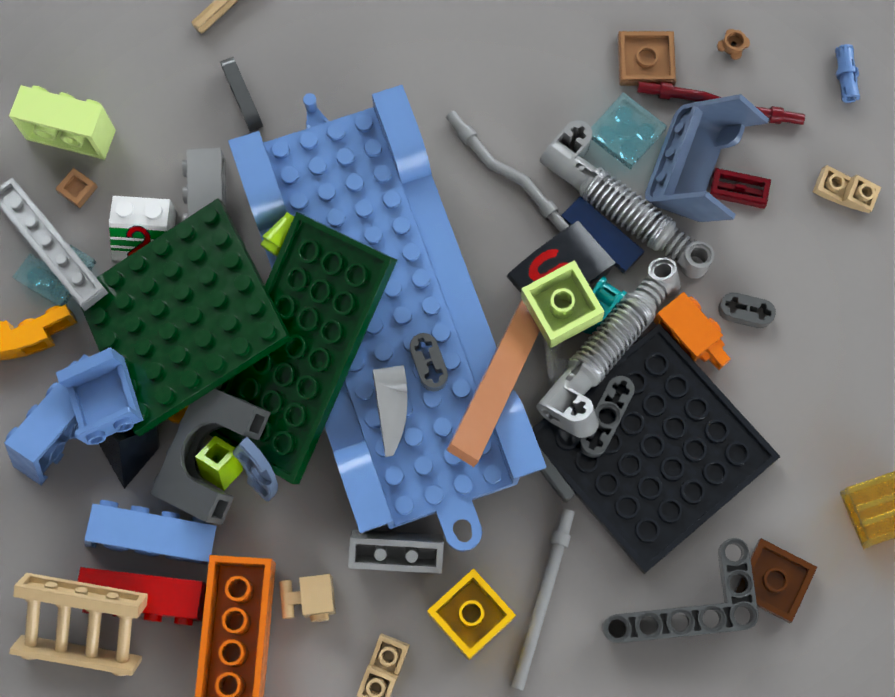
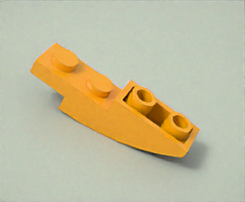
M65 304L63 306L51 307L44 315L35 319H26L20 322L16 328L7 320L0 321V360L25 357L55 346L51 335L78 323L73 312Z

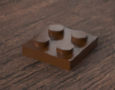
M761 538L758 540L750 557L757 607L791 623L815 574L817 566ZM742 577L734 591L736 593H741L745 589L746 583Z

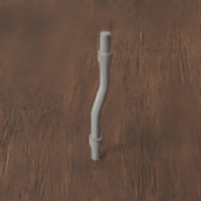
M451 111L446 116V119L458 132L459 139L464 145L468 144L488 169L520 184L538 205L541 215L546 220L549 219L559 232L569 227L568 223L558 213L559 208L552 200H547L527 175L495 160L477 138L476 131L470 125L467 126L455 111Z

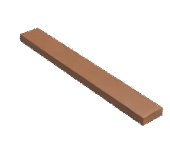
M522 299L446 449L472 467H475L479 462L540 332Z

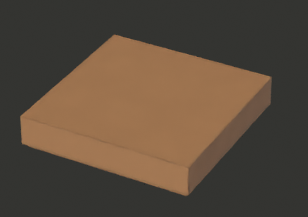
M619 31V86H637L639 81L654 84L666 82L672 83L675 86L674 31Z

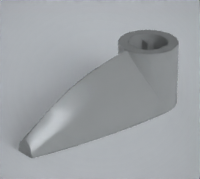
M404 365L373 369L385 457L394 455L405 427L407 416V381Z

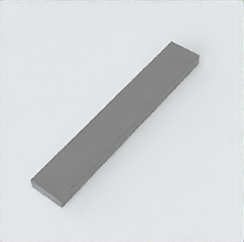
M12 177L0 186V208L82 309L86 311L107 295V290Z

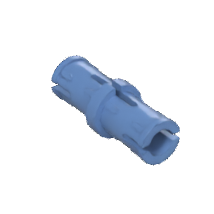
M851 44L840 45L835 49L838 63L836 78L840 81L841 99L845 103L855 102L860 99L857 82L859 69L855 65L854 48Z

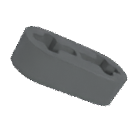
M740 293L726 294L718 306L719 314L723 319L755 328L767 327L776 315V309L770 301ZM731 301L736 302L735 307L740 309H737L735 313H731L730 307L725 305H729ZM759 308H763L764 314L768 315L763 320L758 319L759 314L754 313Z
M420 333L411 340V356L423 387L429 391H439L447 384V368L435 338L430 334ZM420 342H424L426 346H432L428 348L429 359L425 360L422 351L416 352L419 349ZM433 365L436 373H442L437 383H434L432 379L426 380L429 376L428 366Z

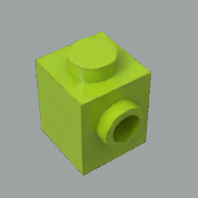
M214 436L195 458L202 478L225 491L244 469L233 455L235 447Z

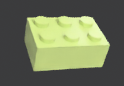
M21 85L9 117L26 140L103 160L106 159L116 131L105 109L99 102L91 99L86 101L78 100L70 94L60 92L59 95L50 93L40 86H32L30 88Z

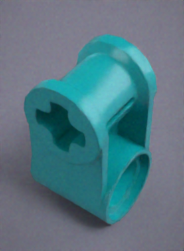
M604 276L592 290L604 310L603 320L582 331L586 334H592L594 331H597L596 328L601 327L600 324L605 322V318L609 317L608 314L613 313L612 310L617 308L616 305L621 303V299L627 294L626 291H619L609 284Z

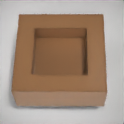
M73 168L55 190L75 206L81 208L98 186Z

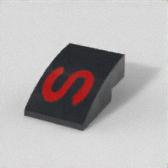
M577 221L534 251L510 271L506 277L521 293V288L575 260L589 286H591L603 276L608 275L616 262L584 226Z

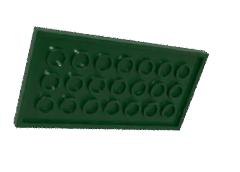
M298 212L294 216L265 284L292 340L230 378L221 387V390L271 412L260 439H249L267 459L274 473L291 484H300L397 262V259ZM220 428L209 434L212 437L217 436L235 448L246 438V436L240 435L228 428Z

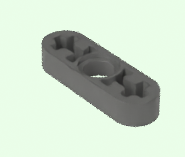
M234 57L220 61L249 131L251 132L263 127L258 111Z
M616 376L608 383L595 409L599 421L597 429L603 431L598 442L602 447L596 446L594 450L589 448L590 442L586 439H592L595 433L586 438H581L580 448L585 455L599 457L607 449L635 391L634 384L628 377ZM620 384L626 386L624 391L628 395L622 394L616 405L611 402L616 393V390L612 387H619ZM601 410H612L615 413L616 420L612 424L602 423L599 419V412Z

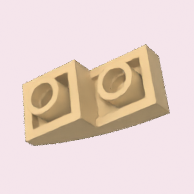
M826 165L821 169L812 192L837 204L870 213L874 208L881 187L859 175L849 177Z
M381 633L371 661L367 666L357 697H390L410 644Z

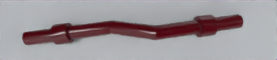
M639 81L637 85V92L658 95L659 99L665 100L677 98L699 102L722 98L705 91L673 87L672 83L666 82L654 84ZM755 106L769 118V123L804 124L805 114L784 111L782 107L771 106V108Z

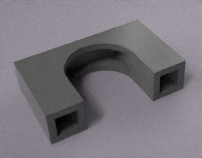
M218 388L213 389L191 403L184 417L179 422L178 431L172 445L167 450L165 461L154 480V486L150 494L204 522L223 525L234 496L211 486L202 478L195 456L199 453L200 446L205 438L220 428H228L240 435L259 440L271 412Z

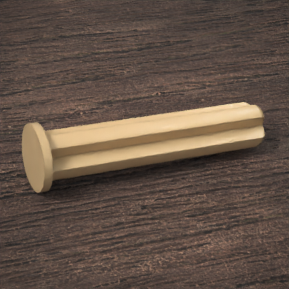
M214 0L192 20L193 27L199 33H204L239 0Z

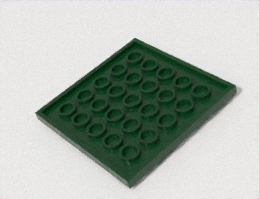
M219 198L96 277L108 294L86 311L82 309L99 351L101 352L111 347L125 359L143 417V421L134 424L132 428L133 432L139 436L292 340L224 203Z

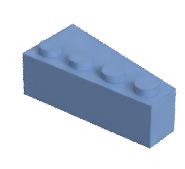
M84 354L78 361H73L69 366L88 358V356ZM59 382L53 383L48 389L46 397L39 405L35 404L30 408L26 419L19 427H14L8 433L4 442L13 467L41 486L48 478L44 475V472L52 462L58 464L64 456L62 452L66 442L69 439L76 440L74 431L79 429L68 389Z
M100 500L99 504L92 503L84 540L85 547L96 548L98 543L104 544L103 547L112 551L123 552L133 549L135 553L145 556L159 557V554L171 560L209 564V555L212 553L216 525H210V523L196 517H192V521L180 519V514L162 511L161 516L149 514L150 509L141 506H131L130 510L118 508L119 503L108 500Z

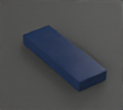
M581 196L561 215L569 226L579 221L616 262L614 266L624 274L644 254V250Z

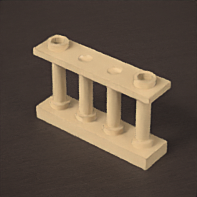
M25 573L14 585L13 597L25 599L28 603L25 635H21L11 646L9 654L21 656V658L26 660L39 659L112 672L116 676H132L141 663L142 656L129 654L132 618L138 619L147 606L148 594L32 573ZM41 602L55 604L58 607L56 640L38 638ZM71 607L85 609L89 612L86 646L68 643ZM102 613L113 614L119 617L116 651L99 648Z

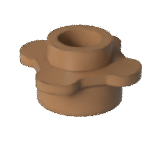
M729 29L726 31L724 39L718 42L717 48L721 52L725 51L732 59L738 60L742 56V51L750 46V40L743 32Z

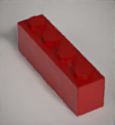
M80 567L77 582L148 594L147 606L141 613L144 615L143 620L162 622L163 617L174 618V624L192 626L193 621L202 622L206 583L203 581ZM82 609V613L89 614L85 609Z

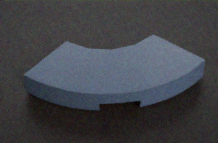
M246 437L234 449L233 455L245 469L248 477L247 483L266 502H269L278 491L275 473L261 451Z

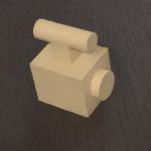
M331 574L299 577L300 591L296 592L292 591V580L279 581L282 619L295 618V605H302V615L305 618L310 617L311 622L329 620V615L336 614L333 577Z

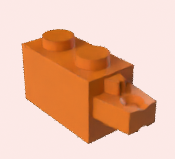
M683 292L660 310L653 322L656 325L660 323L694 362L698 359H701L703 362L709 360L720 370L731 360L722 349L725 344L721 340L723 337L721 328L714 319H708L701 311L702 308L695 298L692 296L688 297Z

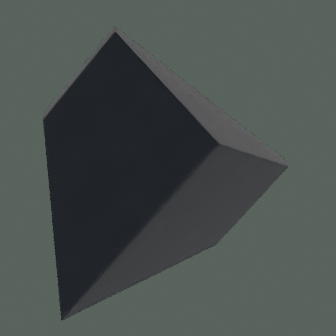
M158 425L141 436L135 434L130 429L107 436L105 441L99 443L124 489L159 449Z

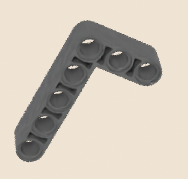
M731 538L724 541L718 549L724 603L615 614L609 616L603 624L605 637L615 643L751 629L758 621V608L747 544L739 538ZM730 544L738 546L741 551V557L736 562L726 557L725 549ZM734 575H738L745 580L746 586L741 593L734 592L730 587V580ZM738 607H745L750 613V619L745 625H741L735 620L734 613ZM707 610H713L718 614L719 622L714 628H709L703 623V614ZM676 613H682L688 620V625L683 631H676L671 625V619ZM650 616L656 621L657 628L653 634L646 635L641 631L640 621L643 617ZM618 619L625 624L626 632L622 637L614 638L610 635L608 626L612 620Z

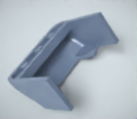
M742 94L684 104L675 112L645 192L646 200L655 207L697 222L734 220L736 214L706 191L721 149L730 148L738 144L742 139L745 127L767 124L769 118Z

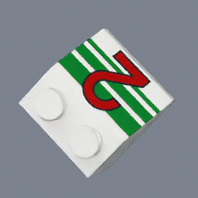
M127 196L112 197L109 232L113 262H121L175 226L177 211L170 199Z

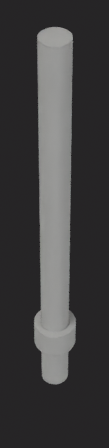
M563 509L558 529L553 532L550 543L553 546L511 686L523 691L564 548H568L571 539L569 531L575 512L569 509Z

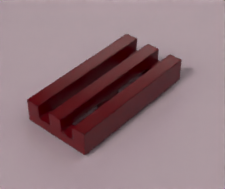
M715 168L710 194L716 199L765 209L771 179ZM719 178L760 186L764 188L763 190L747 187L746 185L731 184L719 181Z

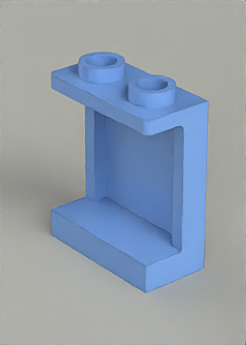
M111 347L56 372L58 382L68 389L79 427V429L74 431L75 438L87 445L99 444L105 441L107 436L116 432L128 431L133 428L134 424L143 421L125 359Z

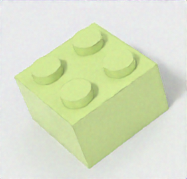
M575 260L521 288V298L550 348L603 320L604 310Z

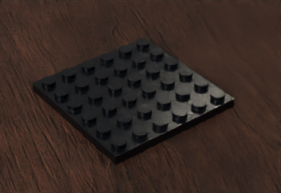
M660 323L631 346L629 350L625 351V354L621 356L616 365H613V368L609 370V373L605 375L601 383L596 387H591L584 395L592 401L593 407L596 409L612 378L625 376L634 384V394L607 449L601 456L589 457L585 455L580 448L581 438L568 433L545 418L532 428L540 449L572 488L575 495L643 574L649 571L780 458V455ZM620 384L619 387H612L616 390V393L611 402L617 405L622 394L628 395L624 391L626 386ZM575 407L573 408L574 415L577 414ZM603 409L599 412V419L604 424H612L616 420L615 413L610 409ZM597 429L592 439H586L590 442V449L594 450L596 446L602 447L598 443L603 433L602 430Z

